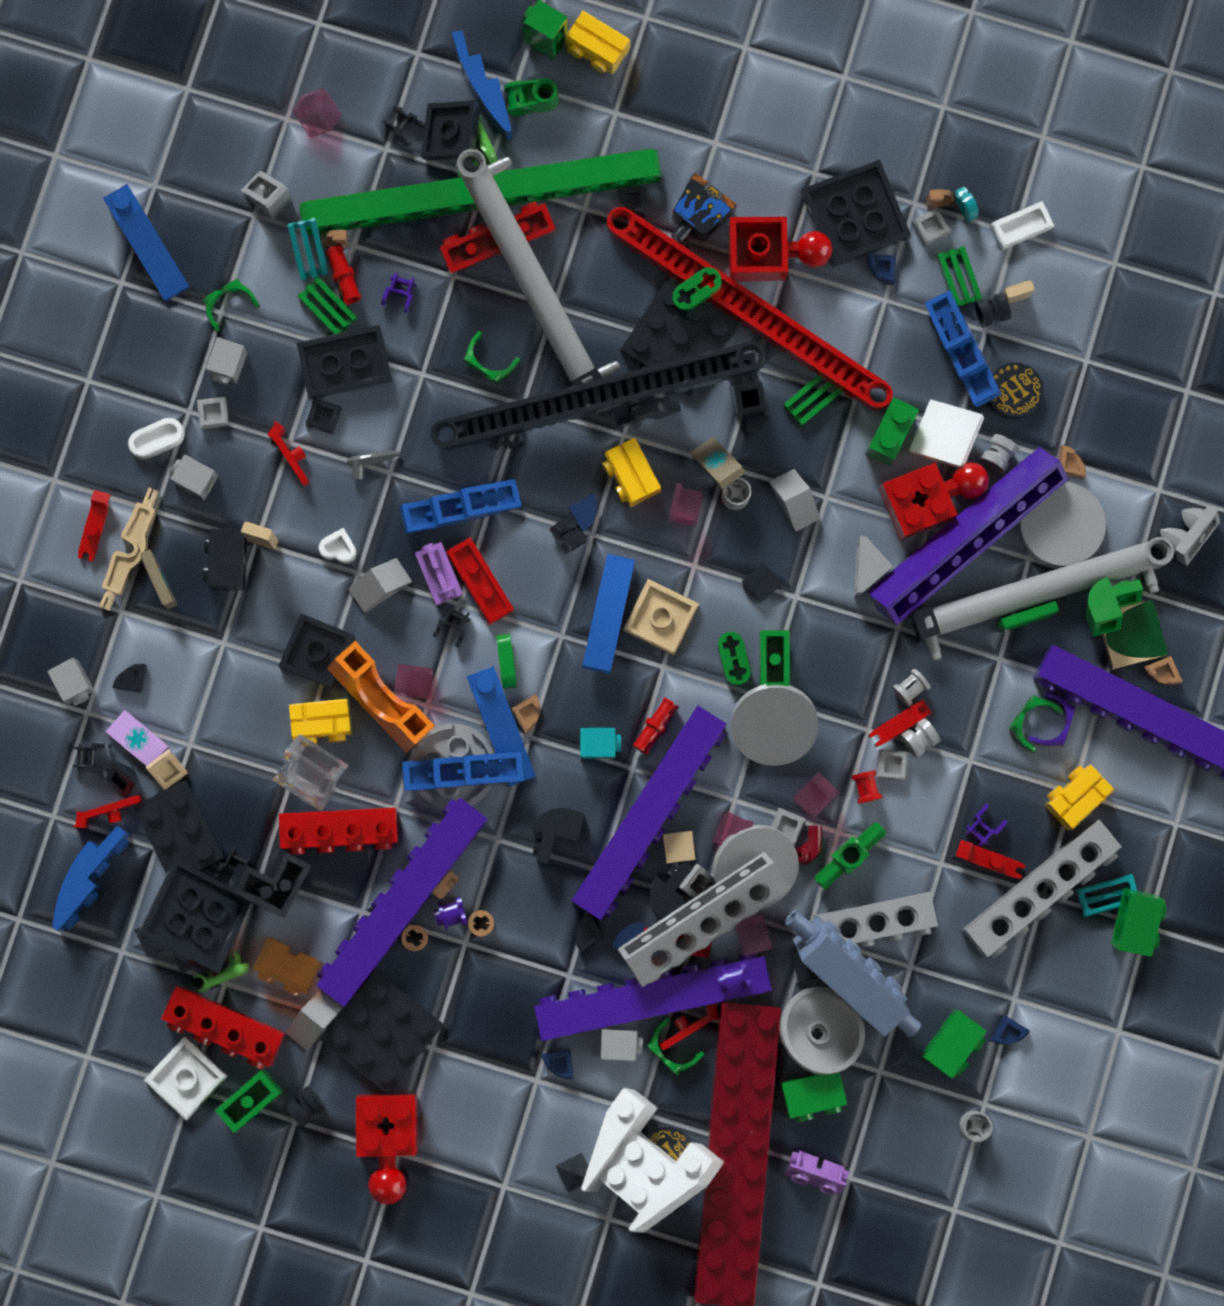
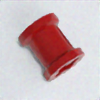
M876 770L851 776L852 781L856 783L859 799H857L858 804L883 798L882 794L878 792L875 780Z

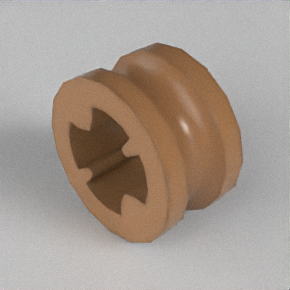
M475 911L468 920L469 930L476 936H487L494 928V918L487 911ZM486 916L489 919V922H486V924H489L486 931L483 929L475 930L473 927L476 924L473 922L475 917L483 918Z
M410 925L402 933V943L408 950L420 951L427 945L428 933L421 926ZM411 930H415L416 933H422L423 940H419L421 942L419 946L415 947L414 943L407 942V936H411L408 934Z

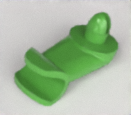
M479 116L478 147L486 162L490 165L497 161V156L483 127L481 116ZM472 159V163H474L475 166H478L477 161L475 159Z
M234 951V960L233 953L230 952V967L223 968L216 977L213 975L193 976V979L201 978L204 982L203 987L195 989V992H206L210 987L245 975L249 971V963L241 964V958L237 951Z

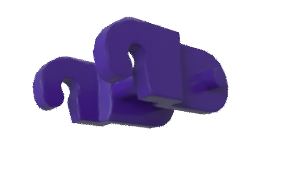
M395 272L394 276L390 277V280H392L390 287L386 286L381 305H386V299H388L389 294H393V292L401 294L407 298L404 313H408L409 306H411L413 301L411 292L413 287L416 288L417 284L414 283V277L411 280L398 277V272ZM396 283L408 286L407 292L396 289Z
M987 803L973 817L976 821L971 826H966L967 831L965 834L971 833L980 841L979 847L983 846V844L987 846L989 844L987 840L992 834L994 836L997 835L1007 824V821L1004 819L994 830L981 821L980 816L989 806ZM977 824L988 832L985 837L974 829Z

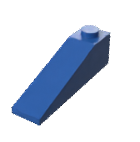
M128 184L103 197V200L165 302L189 289V285Z
M494 666L466 676L495 752H521L524 781L536 777ZM521 782L508 783V786L511 787Z

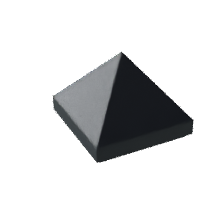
M116 761L110 769L106 780L125 797H129L138 778L133 768Z
M582 1152L556 1165L568 1193L583 1185L588 1164Z

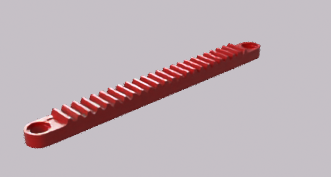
M618 207L609 213L607 217L609 233L630 247L634 253L640 254L643 259L649 260L652 265L658 266L661 271L667 272L670 277L676 278L681 284L704 268L711 267L716 269L722 278V285L717 293L706 300L707 302L713 303L716 308L722 309L725 314L731 315L734 320L740 321L745 327H749L753 333L759 334L762 339L768 340L771 345L777 346L783 353L789 354L792 359L798 360L801 365L807 366L810 371L816 372L817 375L825 378L827 382L829 381L836 388L844 391L847 396L853 397L869 409L881 411L889 406L893 397V391L887 382L629 209ZM618 216H623L628 219L629 225L625 229L619 230L614 227L613 220ZM708 274L704 275V283L698 286L700 290L706 285L710 288L714 287L716 276L709 277ZM875 388L882 389L886 394V399L883 402L876 403L871 399L870 392Z

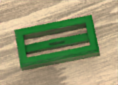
M965 246L959 247L956 250H949L944 254L943 252L937 254L936 257L947 289L953 294L958 306L962 307L982 299ZM957 256L960 257L961 263L963 265L968 283L973 294L972 297H970L969 291L967 289L962 271L957 260ZM947 259H950L964 298L963 300H959L946 262Z
M319 277L314 280V283L309 284L303 293L300 292L297 295L334 335L343 333L358 319ZM317 288H320L348 317L346 321L316 291ZM310 295L341 325L339 328H336L308 299Z
M818 375L786 401L783 407L802 427L844 391L836 388L835 385L828 381L794 409L792 407L793 404L825 379ZM833 387L835 389L834 392L804 417L799 415L829 388Z
M1056 601L1002 618L997 622L1000 632L1009 631L1051 617L1059 609Z

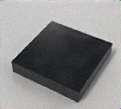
M476 100L427 103L421 158L426 161L458 159L459 155L465 150L475 149L481 104Z
M301 613L278 666L333 689L337 679L327 668L337 656L352 644L355 636Z

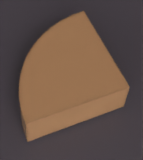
M944 189L929 190L926 197L927 208L952 206L955 204L953 192Z
M347 230L324 232L321 234L323 248L342 246L344 249H347L349 247Z
M1062 445L1058 460H1060L1067 476L1085 479L1086 468L1081 458L1072 448Z
M1171 656L1143 667L1145 673L1157 683L1176 685L1183 682Z
M536 694L511 708L525 734L533 729L539 718L540 704Z
M450 871L432 893L439 899H444L459 880V876Z

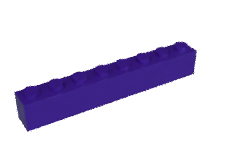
M1038 447L867 592L877 610L896 625L902 622L1069 480L1060 460Z
M1055 645L1047 649L1033 679L1039 681V687L1049 692L1057 690L1065 694L1064 699L1075 705L1082 703L1091 708L1090 712L1104 719L1108 716L1117 721L1116 725L1130 732L1134 729L1142 733L1141 738L1155 745L1160 742L1169 747L1167 751L1181 758L1185 755L1195 760L1193 763L1195 766L1209 771L1211 768L1221 773L1219 777L1224 780V730Z
M697 705L571 902L599 920L603 916L607 918L611 916L618 905L613 900L619 891L624 894L634 880L629 875L635 866L639 869L642 868L650 855L645 852L651 842L654 844L658 843L665 832L661 828L665 819L669 818L672 820L681 805L676 803L681 794L683 793L688 796L697 782L692 777L698 769L704 771L712 759L708 752L713 745L719 748L728 734L723 730L727 723Z
M460 797L457 801L451 799L442 811L445 815L439 825L434 822L424 835L427 838L426 842L421 848L415 846L406 858L410 863L404 871L398 869L388 883L392 886L385 895L381 892L372 902L371 907L374 910L368 918L363 915L353 927L356 933L350 941L345 939L335 951L338 957L331 965L327 962L318 973L317 977L320 978V981L316 986L343 1007L350 1002L405 928H407L433 894L432 892L449 873L489 820V818Z
M756 952L739 955L740 961L729 963L728 958L711 961L712 967L700 969L699 964L683 967L682 974L673 976L671 970L661 974L655 982L648 983L643 987L636 978L625 980L626 986L618 988L614 987V983L596 986L597 992L586 994L585 989L568 992L569 998L557 1001L556 995L540 998V1005H535L534 1007L541 1041L772 991L765 957H757ZM741 962H745L752 990L747 992L744 989L734 992L731 997L728 996L727 992L721 993L717 976L721 975V968L728 970L738 967Z

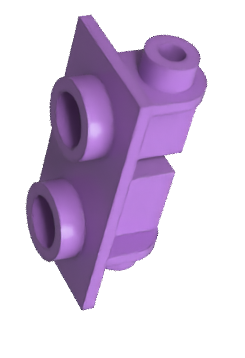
M441 542L435 545L433 543L427 544L422 547L423 550L415 552L436 606L463 595Z
M802 1151L798 1153L792 1152L789 1160L791 1164L784 1175L791 1177V1180L795 1183L817 1186L823 1193L830 1195L841 1194L847 1185L845 1182L849 1171L844 1170V1166L824 1160L821 1169L816 1168L818 1157Z

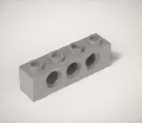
M931 892L814 916V919L819 916L825 922L831 920L839 929L845 921L851 922L855 927V933L850 939L857 943L859 948L875 945L874 939L885 937L886 943L902 940L903 933L912 931L914 932V937L931 934V928L938 926ZM903 909L909 911L912 916L911 923L908 926H902L897 920L898 913ZM874 915L881 917L883 920V928L879 932H874L869 927V920ZM840 933V935L843 937V939H844L845 941H847V940L849 939V938H845V937Z

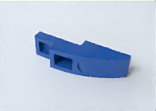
M116 826L100 846L95 842L88 841L74 860L57 898L53 919V928L56 931L63 932L65 929L68 931L72 929L80 919L78 916L79 912L85 906L89 908L98 899L99 894L97 891L101 886L93 878L95 876L101 877L110 866L107 863L114 854L118 856L128 846L129 842L127 839L131 834L123 827Z

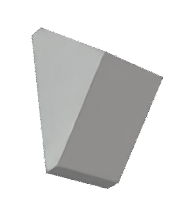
M259 171L241 189L243 194L271 220H274L292 201L288 188L262 171Z
M795 469L769 481L794 532L820 520L811 490Z
M860 536L857 540L854 597H860L893 567L866 536Z
M395 558L368 570L349 588V591L363 612L366 613L411 584L412 580L398 559Z
M696 864L679 885L678 889L693 899L713 886L715 880L704 868Z
M320 989L300 1010L285 1033L308 1051L344 1007Z

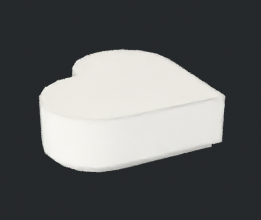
M344 527L324 538L319 544V552L327 560L337 559L342 564H349L356 557V549Z

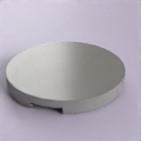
M1072 482L1063 484L1020 521L1021 539L1025 547L1036 559L1050 566L1066 567L1087 560L1100 547L1106 531L1105 514L1098 499L1086 488Z
M767 684L748 691L735 705L731 719L732 737L738 749L754 762L771 766L788 764L805 755L814 744L818 734L817 712L812 701L799 689L790 685L786 687L781 685L767 686Z
M450 723L431 729L415 745L410 761L494 754V751L488 740L479 731L466 725ZM493 784L419 790L417 792L428 803L440 809H444L451 799L457 801L459 797L473 806L488 794Z
M752 825L751 828L744 829L735 835L731 834L721 844L713 861L712 873L714 874L715 884L765 852L773 860L791 889L796 880L799 867L796 849L781 831L766 825ZM758 885L753 886L750 892L756 890ZM790 889L784 892L778 900L769 902L759 910L765 909L779 902L782 898L785 897V895L790 891Z

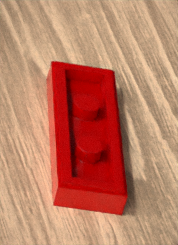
M471 537L446 551L490 626L515 611Z

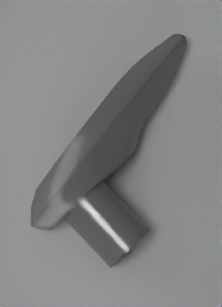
M379 451L353 456L346 462L348 465H352V479H364V465H375L380 461L395 458L401 455L400 451Z

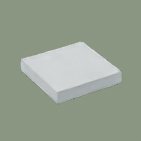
M930 399L909 451L911 454L953 467H962L967 461L984 417L982 414Z
M184 1036L144 1081L187 1121L224 1082L228 1075L191 1040Z

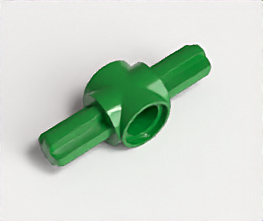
M874 822L857 838L852 836L831 855L833 860L815 875L814 879L821 888L827 889L844 873L849 875L870 856L868 851L886 836L884 828L879 823ZM848 847L855 849L858 858L854 864L847 863L843 858V852Z

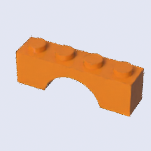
M356 641L337 656L327 668L405 753L435 726L416 705L402 701L388 689L376 670L375 661Z

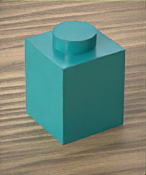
M580 728V759H615V752H621V735H615V728Z

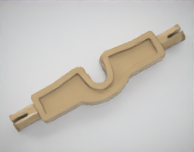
M148 488L143 503H136L132 515L121 533V539L132 544L134 550L130 554L115 551L112 554L108 572L102 584V588L106 591L99 607L111 610L116 594L119 596L123 595L132 571L143 562L140 555L148 550L147 535L157 513L153 506L160 493L159 491Z

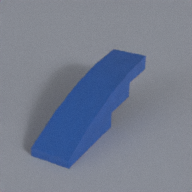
M463 31L452 32V41L461 70L474 97L481 104L483 111L507 141L512 140V130L498 77L487 80L481 55L469 56Z
M948 290L925 302L924 304L942 343L949 353L959 377L963 380L975 407L977 408L1002 395L951 291Z
M513 479L463 488L459 492L432 496L428 500L402 504L399 509L405 533L411 534L492 516L521 508L522 505L516 481Z
M607 554L582 664L584 669L607 674L611 672L635 564L634 559Z
M521 752L466 755L462 757L402 762L404 792L524 781Z

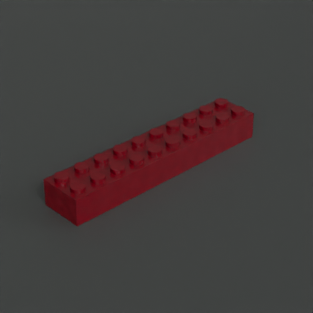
M720 1002L707 1149L721 1159L724 1164L709 1185L703 1189L693 1294L695 1303L721 1306H755L781 1008Z

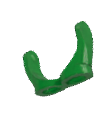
M239 279L231 281L222 287L221 290L209 294L202 300L205 304L207 317L216 332L220 329L219 324L213 319L212 312L216 301L223 294L229 292L245 293L251 298L252 304L256 308L260 307L252 291L241 284Z
M478 331L471 340L463 361L467 366L477 372H481L487 380L497 385L500 380L512 374L521 359L516 357L505 370L494 371L482 367L473 353L474 346L483 335L482 332Z
M1035 695L1029 698L1008 727L1019 743L1032 753H1035L1037 749L1026 741L1022 731L1025 714L1032 708L1040 705L1049 707L1061 716L1064 713L1053 702L1038 698Z
M666 1017L656 1027L646 1047L673 1074L678 1076L680 1072L693 1067L705 1053L703 1051L697 1053L695 1058L687 1064H676L667 1060L662 1055L658 1045V1035L661 1029L667 1026L670 1021Z

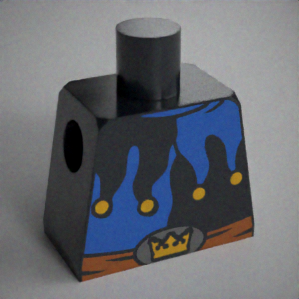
M694 173L673 209L672 219L679 225L671 233V237L681 245H684L692 235L701 242H704L736 213L737 204L697 173Z

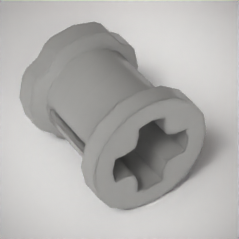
M915 668L910 671L911 675L901 684H895L892 687L895 694L906 706H910L912 699L923 690L927 691L931 688L925 677Z

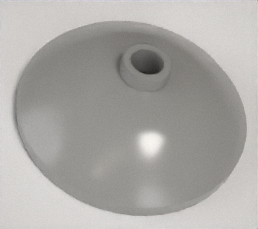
M811 987L800 991L788 1001L780 1019V1036L784 1048L794 1062L812 1073L829 1075L841 1072L857 1060L863 1049L865 1028L861 1015L832 988ZM812 1031L818 1033L819 1040L812 1036Z

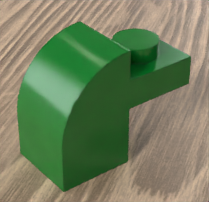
M1108 577L1098 581L1091 588L1086 608V619L1093 637L1121 630L1123 614L1120 608L1141 603L1143 587L1140 580L1122 581L1115 586H1111Z

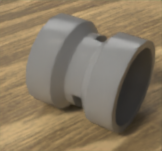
M994 434L990 441L989 450L984 451L980 461L996 472L1005 473L1009 466L1008 460L1010 457L1015 456L1019 447L1010 439Z
M737 478L723 488L721 498L727 508L741 510L748 504L752 492L748 481L743 478Z
M925 718L916 724L914 731L907 730L900 735L908 750L916 758L925 752V747H933L941 742L936 730Z
M970 1110L961 1116L959 1129L964 1137L975 1142H981L991 1135L992 1122L986 1114Z

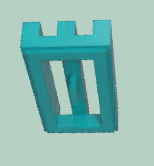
M316 218L289 223L288 230L300 279L305 280L306 277L311 276L315 278L321 274L323 276L329 275ZM308 226L312 228L320 268L315 267L306 230ZM298 228L301 231L310 270H305L295 231Z
M1133 874L1075 889L1079 897V904L1083 910V918L1119 908L1120 901L1090 910L1088 904L1122 895L1124 888L1086 898L1085 893L1127 881L1129 887L1126 888L1137 891Z

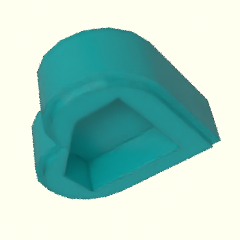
M965 187L954 191L955 200L966 222L977 219L979 210L972 194Z

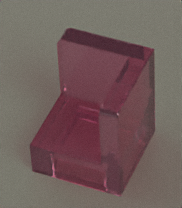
M324 87L302 95L292 110L311 138L332 131L341 117L340 111Z
M677 483L668 521L696 527L703 493L684 489L682 484Z
M398 664L394 689L395 695L430 699L434 677L433 668Z
M818 772L793 797V800L813 819L840 792Z
M726 812L712 843L721 846L731 834L735 835L744 829L751 828L754 822Z
M763 914L744 919L734 926L745 956L773 948Z

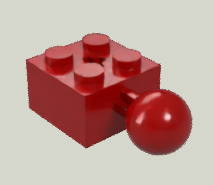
M787 216L730 217L728 225L729 277L735 281H786L788 258H798L805 266L817 268L826 264L832 255L831 241L825 234L818 231L804 234L799 241H788ZM754 246H759V249L762 252L758 253L753 251Z
M934 462L882 483L879 492L901 542L951 522L958 515L951 497L956 495L967 499L980 497L988 488L989 476L983 466L978 463L968 462L955 470L952 479L944 482ZM915 497L922 499V507L919 504L912 503Z
M417 1094L357 1095L356 1157H378V1169L373 1172L368 1183L370 1195L380 1204H394L403 1197L406 1191V1179L403 1173L396 1168V1156H416L418 1154ZM384 1117H388L389 1122L395 1125V1127L389 1130V1133H386L384 1128H380V1123L384 1121Z

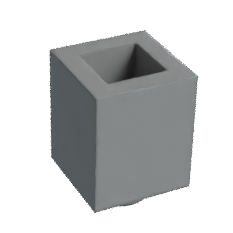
M217 337L206 366L207 372L212 376L211 379L223 385H228V382L237 384L248 353L243 345Z
M185 454L182 460H176L170 471L172 475L170 479L175 485L202 500H205L218 478L214 470Z
M71 658L47 671L63 702L67 704L73 703L74 706L81 704L90 698L88 694L95 691L80 662L75 658Z
M602 1029L600 1059L636 1061V1055H642L643 1037H637V1030Z

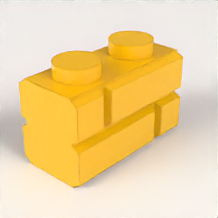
M585 11L581 12L565 37V46L568 47L567 51L572 56L581 59L583 56L591 61V66L600 73L607 71L610 74H614L628 53L631 42L629 38Z
M632 438L604 453L606 461L602 462V465L609 478L615 477L619 485L615 487V490L622 503L627 501L629 506L633 507L661 492V487L636 438Z
M348 699L289 705L292 739L300 741L301 746L317 744V739L328 738L330 743L346 741V736L352 735L351 712Z
M1079 765L1067 776L1071 780L1063 788L1058 785L1047 795L1050 800L1045 804V807L1068 831L1073 830L1114 791V788L1092 765H1088L1084 769Z

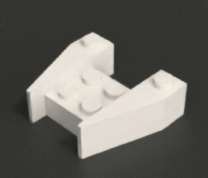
M623 1088L606 1112L581 1189L585 1192L597 1193L602 1185L605 1184L639 1213L629 1227V1230L632 1232H645L706 1188L724 1162L704 1145L693 1142L689 1143L676 1162L641 1133L644 1126L657 1110V1107L636 1090Z

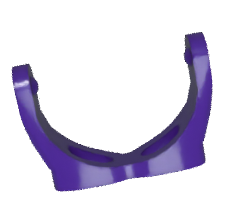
M1043 692L1042 697L1054 700L1061 705L1065 714V727L1062 733L1054 739L1041 740L1037 737L1029 736L1028 741L1041 746L1058 745L1063 747L1076 706L1070 705L1066 700L1055 694Z

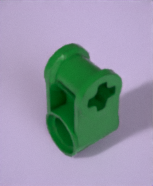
M549 78L513 81L504 85V91L508 94L509 107L507 108V114L509 116L518 117L531 113L549 112L555 109L559 103L557 86ZM543 91L553 93L548 99L539 97V94Z

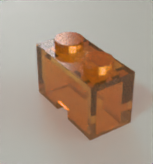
M268 937L253 967V970L259 972L257 978L273 984L275 980L285 984L283 990L297 997L301 993L309 994L324 962L304 952H299L298 956L290 953L291 946Z

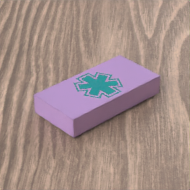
M126 710L119 715L106 731V733L146 766L170 748Z

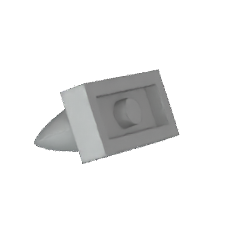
M1209 505L1205 510L1200 508L1182 510L1183 521L1190 529L1188 532L1177 528L1160 529L1161 537L1168 539L1172 543L1177 561L1185 566L1190 563L1220 523L1218 510Z

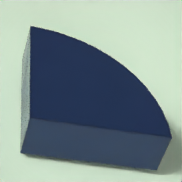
M868 254L867 264L872 275L880 282L894 286L896 256Z
M594 493L569 506V510L578 522L582 532L591 527L597 514V501Z
M633 923L624 927L614 938L611 948L618 949L641 934L645 923Z
M1003 1015L989 1040L997 1044H1013L1024 1039L1030 1030Z
M571 1049L541 1053L545 1065L553 1074L564 1079H574Z

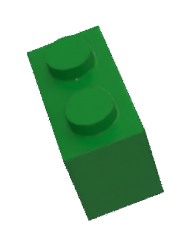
M538 0L534 7L529 6L522 18V21H524L525 43L553 60L565 42V37L568 33V17L543 1Z
M893 397L865 454L891 466L919 409Z
M760 630L759 686L767 684V686L781 685L788 687L790 685V630Z
M1124 888L1110 944L1119 951L1152 957L1153 951L1157 949L1160 941V934L1158 932L1160 921H1163L1166 916L1167 907L1165 900L1156 894Z
M954 1009L920 1057L948 1078L953 1079L955 1075L959 1077L967 1068L969 1063L966 1059L972 1051L977 1053L984 1045L986 1039L983 1036L987 1031L961 1011Z
M264 1069L257 1073L215 1111L232 1132L235 1133L284 1091Z
M840 1072L829 1075L815 1073L780 1082L787 1116L790 1119L795 1118L796 1122L813 1119L812 1113L824 1111V1115L839 1113L842 1111L841 1106L848 1105Z

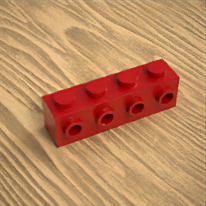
M532 202L521 207V213L514 215L528 243L551 234L556 230L545 203L537 205L536 202ZM484 223L468 229L470 234L459 238L458 234L442 240L444 245L439 247V252L449 275L502 254Z
M393 807L279 813L280 849L287 850L290 855L305 854V849L317 848V853H334V847H346V852L364 851L363 846L375 845V850H392V844H399L398 809Z
M182 986L175 987L161 1018L168 1022L167 1028L181 1034L184 1030L195 1034L194 1040L208 1046L210 1042L216 1043L221 1046V1052L235 1058L237 1054L243 1055L248 1058L246 1063L259 1069H263L264 1065L267 1067L273 1065L286 1036V1033Z

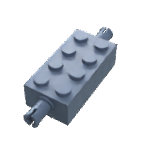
M799 910L793 911L787 917L785 924L798 934L793 941L802 962L884 1037L896 1026L908 1037L917 1033L921 1023L909 1014L910 1011L905 1003L908 999L900 991L902 989L900 984L890 975L886 978L880 972L882 970L881 967L871 957L866 960L860 954L861 949L852 939L849 938L845 941L840 935V929L831 920L825 922L821 917L817 916L810 922Z

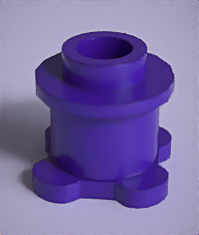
M457 897L456 901L445 904L438 902L439 908L434 909L437 925H444L445 931L453 925L463 923V926L468 925L461 897Z
M741 962L738 967L728 970L721 968V975L717 976L721 993L727 992L728 996L731 997L734 992L744 989L747 992L752 990L745 962Z

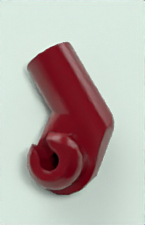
M808 826V841L796 849L798 862L802 865L811 863L822 853V826Z

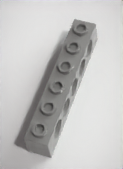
M1100 820L1093 821L961 931L983 957H989L990 955L993 958L997 957L1007 949L1005 943L1012 937L1017 940L1029 930L1027 925L1035 918L1037 921L1045 918L1052 911L1049 907L1058 900L1062 903L1074 893L1071 888L1079 882L1084 885L1096 875L1093 871L1101 864L1107 866L1118 857L1116 851L1122 846ZM1085 846L1091 848L1094 853V857L1089 863L1084 861L1081 856V851ZM1063 864L1069 866L1072 872L1071 878L1068 881L1063 880L1059 875V869ZM1040 883H1045L1049 887L1050 893L1046 899L1040 898L1037 894V886ZM1018 901L1024 902L1027 906V914L1022 918L1017 916L1014 911V906ZM997 919H1000L1005 924V932L1001 936H997L992 931V924Z
M763 852L619 947L618 951L643 987L648 983L658 980L661 974L670 968L682 964L685 958L694 952L706 948L712 940L721 934L730 932L736 924L745 918L754 916L760 908L769 902L778 900L790 888L773 860ZM758 885L756 890L750 892L753 886ZM734 901L732 906L725 909L729 902ZM709 917V920L701 925V922ZM685 934L681 940L676 941L678 936ZM661 950L657 956L651 957L654 952Z

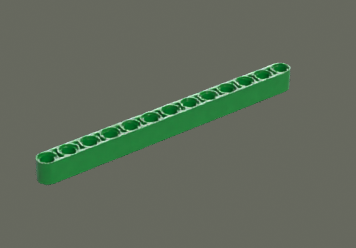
M655 149L506 170L493 176L508 206L618 189V187L653 184L662 180L658 151ZM462 178L309 200L299 204L301 221L316 218L319 234L333 230H352L478 210ZM311 226L306 227L307 234L313 235Z

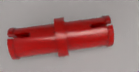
M334 246L325 252L334 272L332 278L335 283H338L344 303L346 305L356 303L362 297L354 280L355 272L353 268L349 267L343 247Z
M663 698L662 703L652 718H647L645 721L646 727L632 746L648 756L649 751L659 736L664 735L667 731L665 727L679 707L671 700Z

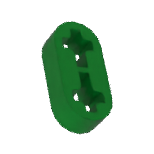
M711 267L704 268L677 286L672 294L675 306L679 310L690 311L717 293L722 285V278L719 272ZM708 274L709 277L716 276L714 287L710 288L706 285L699 290L698 286L704 283V275ZM694 289L697 291L690 297L692 301L690 304L678 302L681 299L679 294L681 291H685V293H690Z
M733 631L726 632L718 641V652L724 677L730 685L741 686L748 681L751 674L744 641L738 633ZM727 638H731L733 642H738L739 644L734 649L735 657H731L728 648H723ZM732 661H737L738 668L745 670L741 680H737L735 676H730L729 674L734 669Z
M511 633L496 635L503 689L517 687Z

